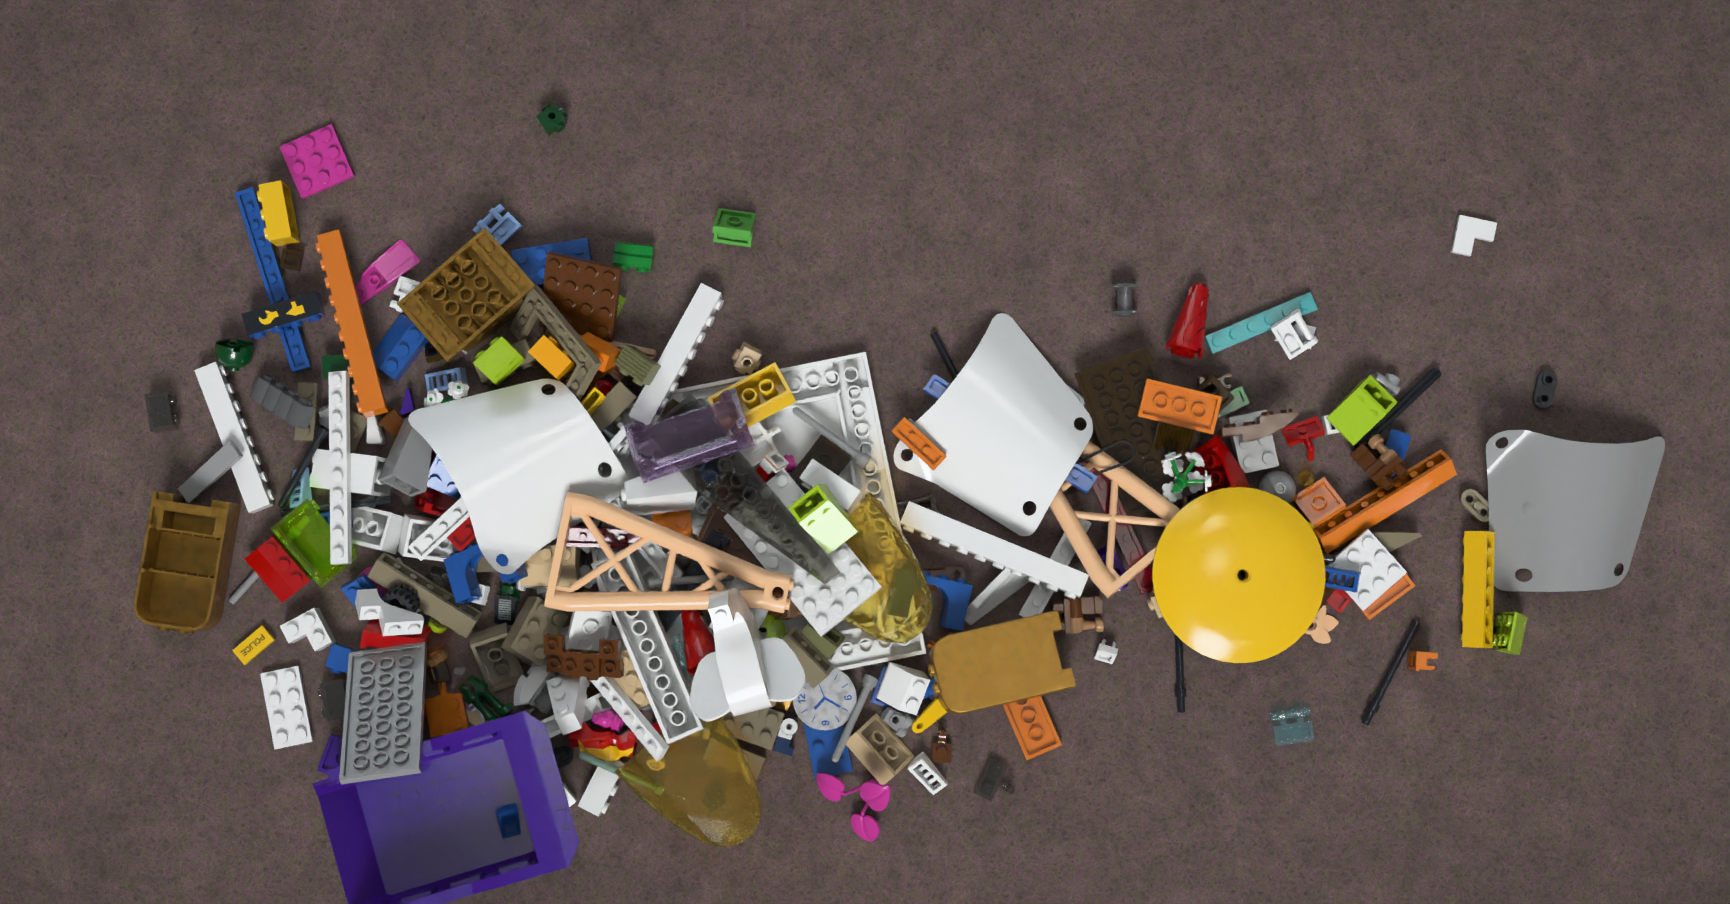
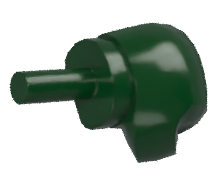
M512 583L502 584L500 596L515 597L516 602H519L520 595L516 585Z

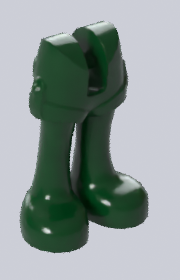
M473 675L467 680L476 689L474 693L464 684L458 688L463 696V700L468 705L472 703L483 714L486 722L499 719V717L491 712L483 703L482 697L497 711L501 718L506 717L515 708L512 703L504 704L497 700L487 689L488 684Z

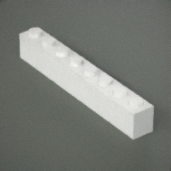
M702 283L700 284L657 362L661 365L650 386H644L628 416L631 421L649 430L653 426H657L662 409L665 410L670 400L668 398L670 394L675 393L677 390L678 380L680 376L683 377L685 375L688 361L695 357L698 343L703 342L706 335L704 333L707 327H711L715 319L714 314L716 310L719 311L723 305L724 300H722L721 292Z
M213 362L194 370L222 445L224 446L228 441H233L243 455L231 468L248 513H256L273 506L275 496L272 490L267 487V475L264 471H261L259 466L261 459L253 450L255 444L252 437L247 434L246 429H248L246 420L240 416L239 411H241V407L232 395L235 392L232 384L228 383L226 379L228 373L225 366L218 362Z

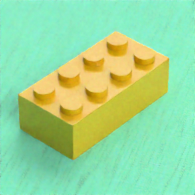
M776 362L707 398L728 438L796 402Z

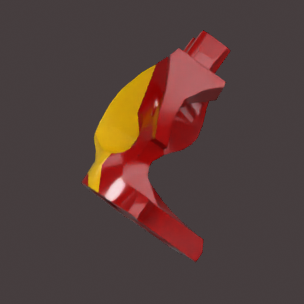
M583 722L581 729L569 733V739H571L570 746L580 749V752H586L608 762H616L619 758L625 756L633 758L638 746V739L630 728L622 735H616L609 728L604 729L601 727L592 730L588 723Z

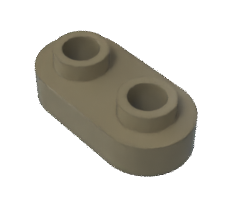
M1464 490L1459 497L1460 504L1477 521H1490L1488 502L1476 490ZM1468 495L1472 497L1470 503L1466 501ZM1481 509L1485 510V516L1480 515Z

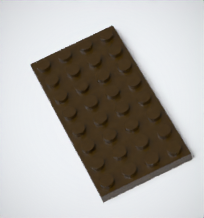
M1147 346L1074 373L1102 449L1119 440L1131 442L1135 447V457L1130 463L1123 466L1163 496L1162 486L1165 483L1169 484L1175 477H1171L1169 473L1165 474L1163 472L1164 468L1161 461L1165 459L1164 455L1168 454V452H1175V450L1167 448V452L1155 449L1156 445L1152 443L1158 421L1137 416L1146 379L1159 381ZM1119 443L1104 451L1119 463L1128 461L1133 454L1131 446L1127 443ZM1180 456L1176 459H1182L1184 464L1182 466L1183 471L1179 473H1184L1190 462L1186 456ZM1118 486V493L1127 516H1134L1149 510ZM1186 486L1181 494L1183 498L1194 493L1190 491V487Z

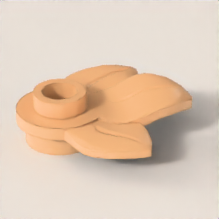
M1323 605L1312 622V628H1308L1305 634H1310L1315 642L1322 644L1330 643L1331 639L1328 632L1334 629L1339 622L1334 617L1326 615V606Z

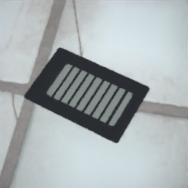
M495 595L494 623L503 624L507 622L508 625L514 624L515 597Z

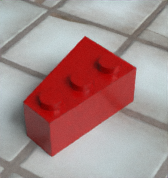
M372 619L362 632L360 648L366 649V646L384 648L418 642H426L428 646L432 628L423 624L421 634L383 636L379 619Z

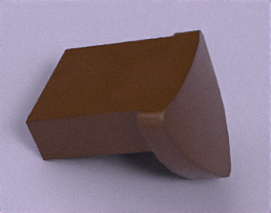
M388 406V412L379 414L377 421L380 427L383 426L396 438L404 419L397 413L394 407Z

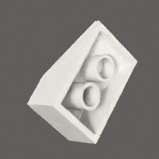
M369 507L351 508L353 528H351L352 543L396 554L404 517Z
M405 514L398 552L404 557L417 558L408 546L437 519ZM446 538L424 559L443 561L450 557L451 553L459 550Z

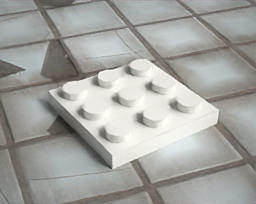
M1366 529L1335 556V562H1329L1325 565V567L1361 572L1358 591L1345 592L1363 611L1407 573L1369 529ZM1334 573L1333 578L1335 581H1337L1338 573ZM1343 574L1341 578L1342 585H1344L1346 575ZM1350 576L1348 586H1352L1354 576Z

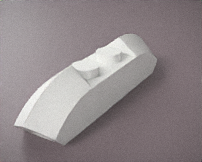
M569 626L562 628L559 635H565V643ZM547 657L542 667H530L527 672L529 674L528 677L520 676L514 691V706L529 704L551 673L546 672Z

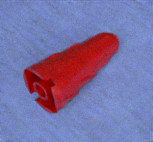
M1196 282L1195 285L1189 288L1184 305L1172 328L1170 337L1166 341L1165 349L1168 351L1169 348H1172L1171 353L1189 359H1194L1195 354H1198V359L1203 357L1209 289L1204 283Z
M683 610L681 618L685 644L684 652L688 673L694 676L701 659L707 654L716 652L713 635L700 617L704 615L701 610Z

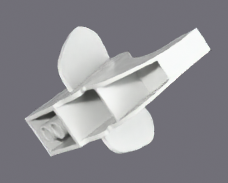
M736 588L709 594L708 611L713 624L716 652L707 654L698 664L690 693L692 712L698 718L708 722L716 720L730 711L734 716L773 707L776 705V702L796 699L806 684V676L796 654L788 644L776 637L762 640L754 614L750 612L744 597Z

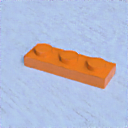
M905 417L891 430L899 440L933 471L947 457Z

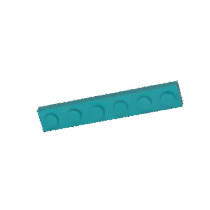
M1311 292L1205 336L1211 354L1271 330L1270 326L1287 317L1296 309H1300L1302 316L1318 310Z

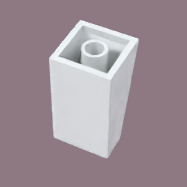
M317 449L312 458L313 466L309 476V487L330 490L329 450ZM350 453L351 493L377 497L390 496L391 486L378 480L387 458Z
M691 457L684 458L624 482V489L620 491V508L638 516L694 509L697 488Z

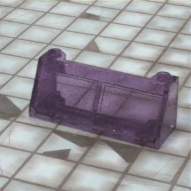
M736 388L723 391L719 395L718 402L648 426L639 421H633L624 425L632 458L643 483L755 446Z

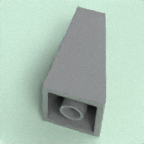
M407 417L401 425L378 480L412 497L426 492L432 447L410 425L409 417Z

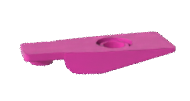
M403 240L397 241L374 261L361 276V281L356 285L361 306L420 263V259Z

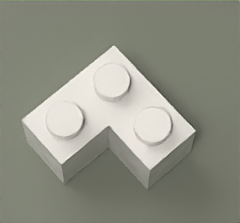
M313 608L280 626L288 643H295L307 636L314 651H321L337 642L319 608Z

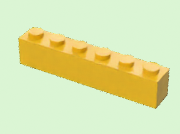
M1464 531V556L1462 558L1464 565V574L1462 576L1463 613L1461 616L1463 623V632L1461 634L1462 647L1493 648L1495 532Z

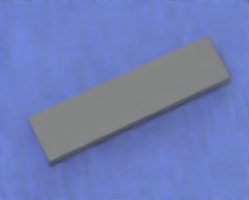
M228 441L187 479L178 490L188 504L193 503L243 457L242 453L233 441Z

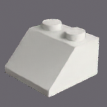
M889 662L876 698L900 711L917 715L930 679L923 671Z

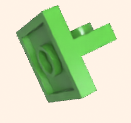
M718 208L712 233H714L713 242L751 247L756 213Z

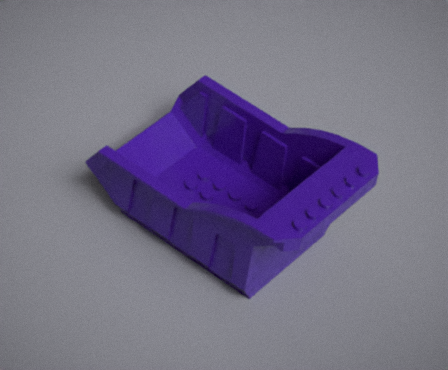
M526 711L423 741L421 773L341 784L339 781L340 767L326 770L328 779L312 783L320 802L348 904H444L569 867L579 844V838L547 727ZM516 803L521 834L502 839L495 810L496 808Z

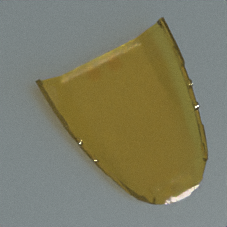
M868 492L864 495L865 498L858 508L849 516L859 532L845 543L882 588L844 619L847 623L855 625L876 639L884 642L903 643L916 638L927 627L933 611L932 595L924 573L908 541L884 507L871 492Z
M722 717L713 721H704L705 729L668 744L669 748L662 759L656 761L644 747L632 759L615 771L618 777L659 815H662L673 825L705 844L718 847L738 845L754 833L760 822L762 800L757 783L738 741ZM663 733L659 734L666 742Z

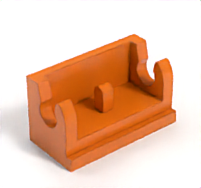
M1408 651L1407 670L1435 669V666L1427 665V659H1438V653Z

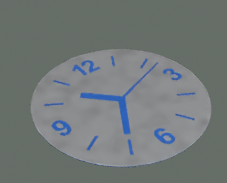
M834 668L829 676L815 688H812L808 683L805 684L800 695L793 700L794 709L798 717L809 727L817 730H832L842 726L849 720L857 700L856 690L850 678L842 671Z

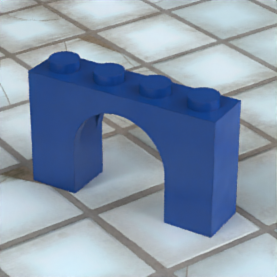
M478 544L468 545L465 547V550L453 552L450 554V557L443 560L456 603L467 604L482 597L476 576V568L479 560L484 555ZM500 554L497 556L496 562L500 566H507L508 558L506 555ZM523 563L512 574H502L499 572L502 582L514 583L527 577L528 573L525 563Z
M901 566V569H894L885 614L908 619L912 599L916 591L925 585H934L941 591L944 600L939 625L963 631L973 585H969L967 580L959 578L951 581L949 576L942 574L933 577L930 576L931 572L924 570L915 573L912 572L913 568Z

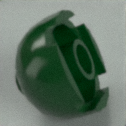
M230 339L218 340L215 343L216 358L219 363L228 367V370L239 371L241 367L250 364L253 359V342L236 339L238 342H230Z

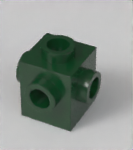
M555 104L545 106L541 110L542 113L536 116L549 136L555 131L556 133L562 131L568 123L565 119L568 115L562 107L558 108Z

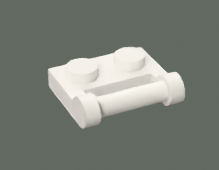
M1300 309L1292 311L1290 315L1270 326L1271 331L1289 360L1318 342L1317 337L1311 333L1302 318ZM1293 321H1296L1305 336V342H1301L1291 323Z

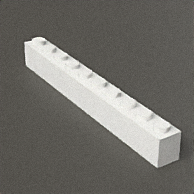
M910 501L900 521V524L903 525L902 529L913 533L915 530L920 532V536L925 539L931 540L935 538L939 540L938 544L949 548L952 545L957 548V552L965 555L968 552L974 554V558L981 562L991 561L993 562L992 566L998 569L1008 568L1011 570L1010 573L1015 576L1021 577V575L1029 577L1028 581L1038 585L1040 582L1047 584V589L1055 592L1059 589L1065 592V596L1072 599L1080 598L1089 577L1088 574Z

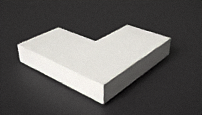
M1459 215L1451 253L1470 257L1474 239L1488 242L1494 241L1497 223Z

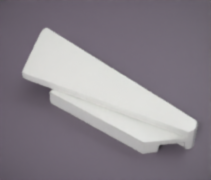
M1005 568L971 602L967 608L965 621L969 625L975 623L1027 584L1029 577L1021 575V577L1015 576L1010 573V569Z

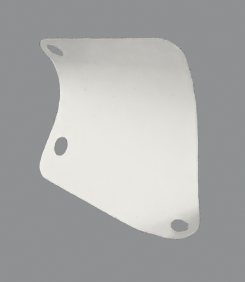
M1000 313L992 319L978 347L951 385L936 403L913 424L947 457L934 471L914 453L910 461H903L901 452L909 448L901 440L894 450L893 457L898 469L939 485L1018 535L1030 536L1038 528L1058 490L1089 442L1093 433V424L1090 414L1013 318L1005 313ZM1078 417L1084 418L1087 423L1086 428L1082 431L1077 430L1074 426V421ZM1032 501L1035 503L1036 511L1033 515L1028 516L1023 512L1025 502Z
M534 380L420 408L413 411L408 418L410 425L428 442L444 464L468 510L475 537L482 554L488 563L502 574H512L533 554L558 537L564 502L568 491L590 495L610 503L621 495L620 491L624 489V482L629 481L625 470L588 412L569 388L557 380ZM546 384H551L555 387L556 391L552 395H546L541 391V388ZM603 462L608 463L612 468V473L607 478L600 476L598 472V466ZM572 516L570 526H575L583 520ZM504 554L507 556V566H500L496 562L498 555Z

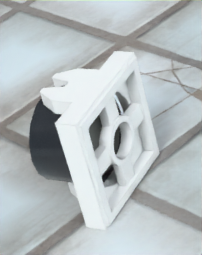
M621 422L617 425L611 424L601 431L620 464L623 463L642 440Z

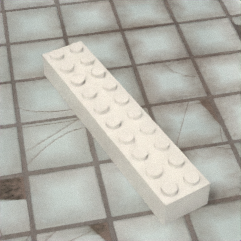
M631 553L621 560L620 563L638 590L648 591ZM608 557L592 563L593 570L609 560ZM614 566L596 577L602 592H630ZM611 611L666 743L671 744L705 729L704 721L692 712L690 707V688L657 611Z

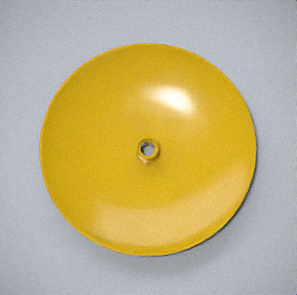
M1231 487L1211 491L1199 496L1184 506L1171 519L1156 547L1152 568V582L1160 612L1167 625L1182 642L1198 653L1215 660L1230 663H1249L1268 659L1281 653L1293 645L1307 631L1316 617L1322 602L1325 588V564L1321 546L1314 531L1294 507L1281 498L1262 490ZM1239 570H1243L1245 573L1243 580H1239L1237 576Z

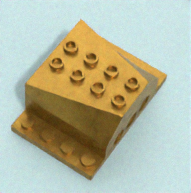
M484 228L402 298L397 305L443 358L449 362L462 350L467 352L484 342L511 319L523 304L524 300L522 298L533 290L536 285L488 230Z

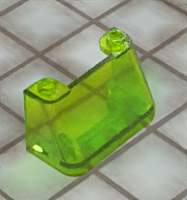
M306 499L270 529L320 588H322L350 564H331L330 525L318 512L320 508L313 499L311 501ZM352 546V563L358 558V557L355 555V554H357L358 552H357V550H356L353 546Z

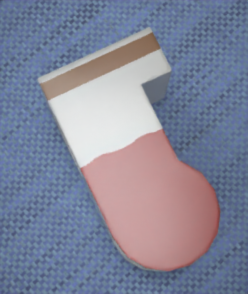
M777 450L766 454L754 472L755 482L763 486L777 472L786 468L789 462Z

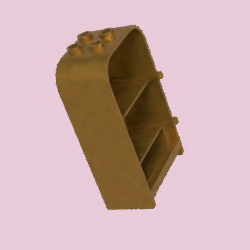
M153 491L134 599V611L143 623L158 626V630L175 631L177 629L178 633L194 634V631L214 628L220 622L223 614L241 504L212 500L211 507L184 503L182 495Z
M1058 610L940 638L933 645L929 653L930 664L928 665V672L930 677L934 679V684L932 685L934 696H938L941 707L948 713L961 715L1076 687L1072 667L1066 669L1061 667L1053 633L1062 629Z

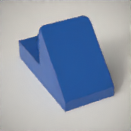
M516 803L496 808L495 814L502 839L520 835L521 828Z

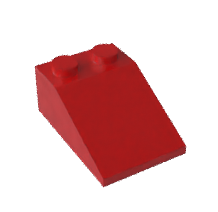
M1215 436L1193 451L1202 456L1203 463L1205 464L1204 467L1195 466L1196 471H1199L1200 475L1205 477V470H1207V475H1211L1213 480L1211 487H1207V492H1205V483L1203 484L1204 494L1223 488H1249L1244 471L1220 436Z

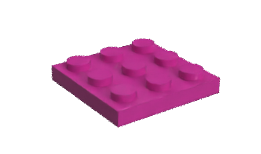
M332 124L280 146V150L302 199L355 177Z

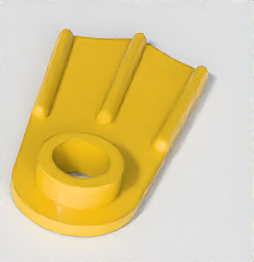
M938 697L913 721L911 729L914 733L923 732L947 713L941 707Z

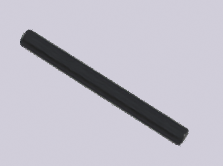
M1433 368L1354 447L1357 449L1362 444L1368 446V441L1374 435L1380 434L1441 376V372L1437 368Z

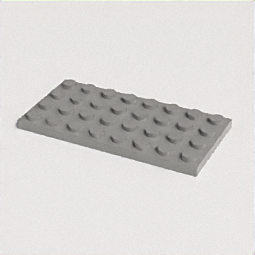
M426 642L349 653L339 775L341 784L421 773L427 661Z

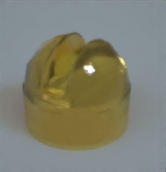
M1303 470L1299 473L1297 479L1301 485L1310 486L1313 484L1315 477L1310 471Z

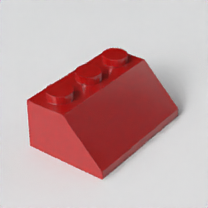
M275 534L244 558L281 602L291 597L312 579L310 574Z

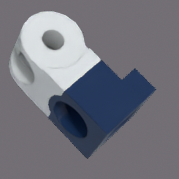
M788 718L781 723L773 751L792 756L794 748L789 746L793 734L798 729L797 722L794 719Z

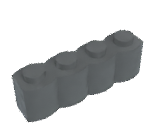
M270 375L258 376L249 397L292 426L307 429L316 409L311 405L312 402L306 398H300L299 393L288 390L287 385L276 382V378Z

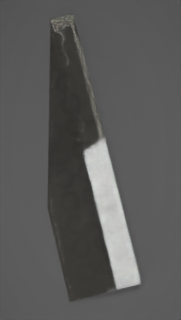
M692 394L687 396L646 430L692 487L705 498L825 585L840 573L837 567L798 523L792 513Z

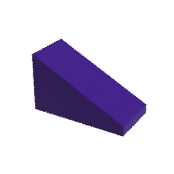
M406 388L400 415L410 414L416 410L410 388Z

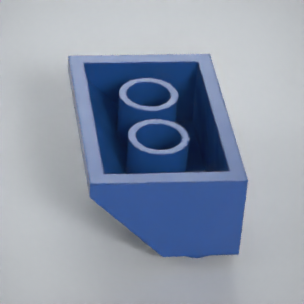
M402 313L373 351L377 368L398 382L429 341L416 325Z

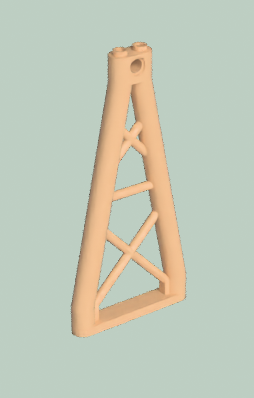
M1089 440L1080 457L1083 459L1101 449ZM1103 451L1085 460L1088 463L1083 468L1088 471L1092 468L1101 471L1120 463ZM1124 466L1102 473L1111 480L1109 514L1074 511L1063 493L1072 486L1067 481L1063 482L1050 504L1051 510L1088 575L1107 599L1151 564L1156 551L1155 547L1123 575L1119 576L1113 569L1116 522L1166 528L1171 519L1180 511L1176 505ZM1118 486L1161 519L1117 515ZM1079 519L1108 522L1106 566Z
M568 491L564 502L544 606L567 612L708 610L709 594L726 590L721 580L731 575L764 589L738 590L744 597L749 609H763L784 613L790 607L791 599L787 597L788 592L793 591L795 579H791L792 575L766 570L593 496ZM572 516L583 520L609 560L570 586H558ZM590 516L641 538L615 555ZM649 541L669 549L661 591H639L620 563L621 560ZM679 553L698 561L709 577V580L692 591H669L676 554ZM612 566H614L630 592H575ZM712 568L717 569L721 572L715 574ZM712 586H715V588H716L717 590H708V589L711 588ZM775 587L783 589L784 594L781 598H776L773 595Z

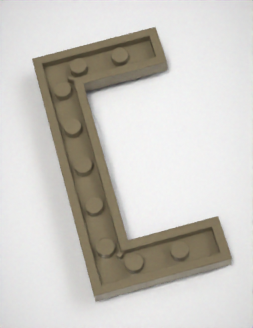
M536 285L527 294L509 329L521 341L528 337L537 318H539L577 364L566 386L581 401L602 363L540 287Z

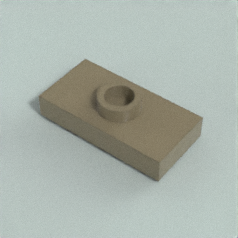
M353 411L350 414V452L356 453L367 428V418Z

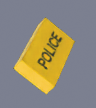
M261 625L232 651L244 665H247L274 642L275 639L264 625Z

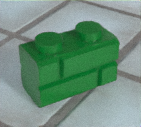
M615 242L613 265L621 267L622 271H629V268L636 269L638 273H648V270H653L655 247Z

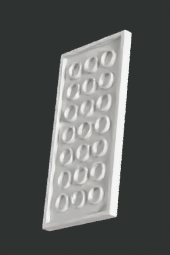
M783 469L724 516V519L766 570L792 575L791 579H795L793 591L788 592V597L822 637L882 587L846 543H843L828 555L798 523L788 507L805 495V493L786 470Z

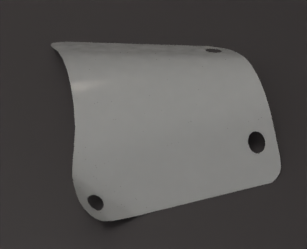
M1506 430L1492 436L1486 444L1489 531L1495 532L1494 586L1503 591L1567 592L1599 590L1619 584L1626 576L1630 567L1664 454V439L1656 436L1633 443H1588L1564 440L1528 430ZM1506 437L1508 445L1505 448H1497L1495 445L1496 441L1499 438ZM1531 502L1535 504L1533 515L1524 514L1522 510L1524 503ZM1622 563L1624 566L1623 572L1620 576H1616L1614 569L1617 564ZM1522 568L1530 570L1532 578L1527 582L1517 580L1515 577L1517 570Z

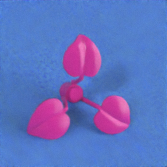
M818 772L816 779L819 790L828 800L839 801L842 795L846 796L860 790V797L865 800L866 804L861 811V815L857 813L852 815L851 826L860 838L873 842L879 836L880 827L873 817L865 815V811L868 806L875 811H883L890 800L891 785H882L877 780L870 779L854 789L844 791L845 784L838 777Z

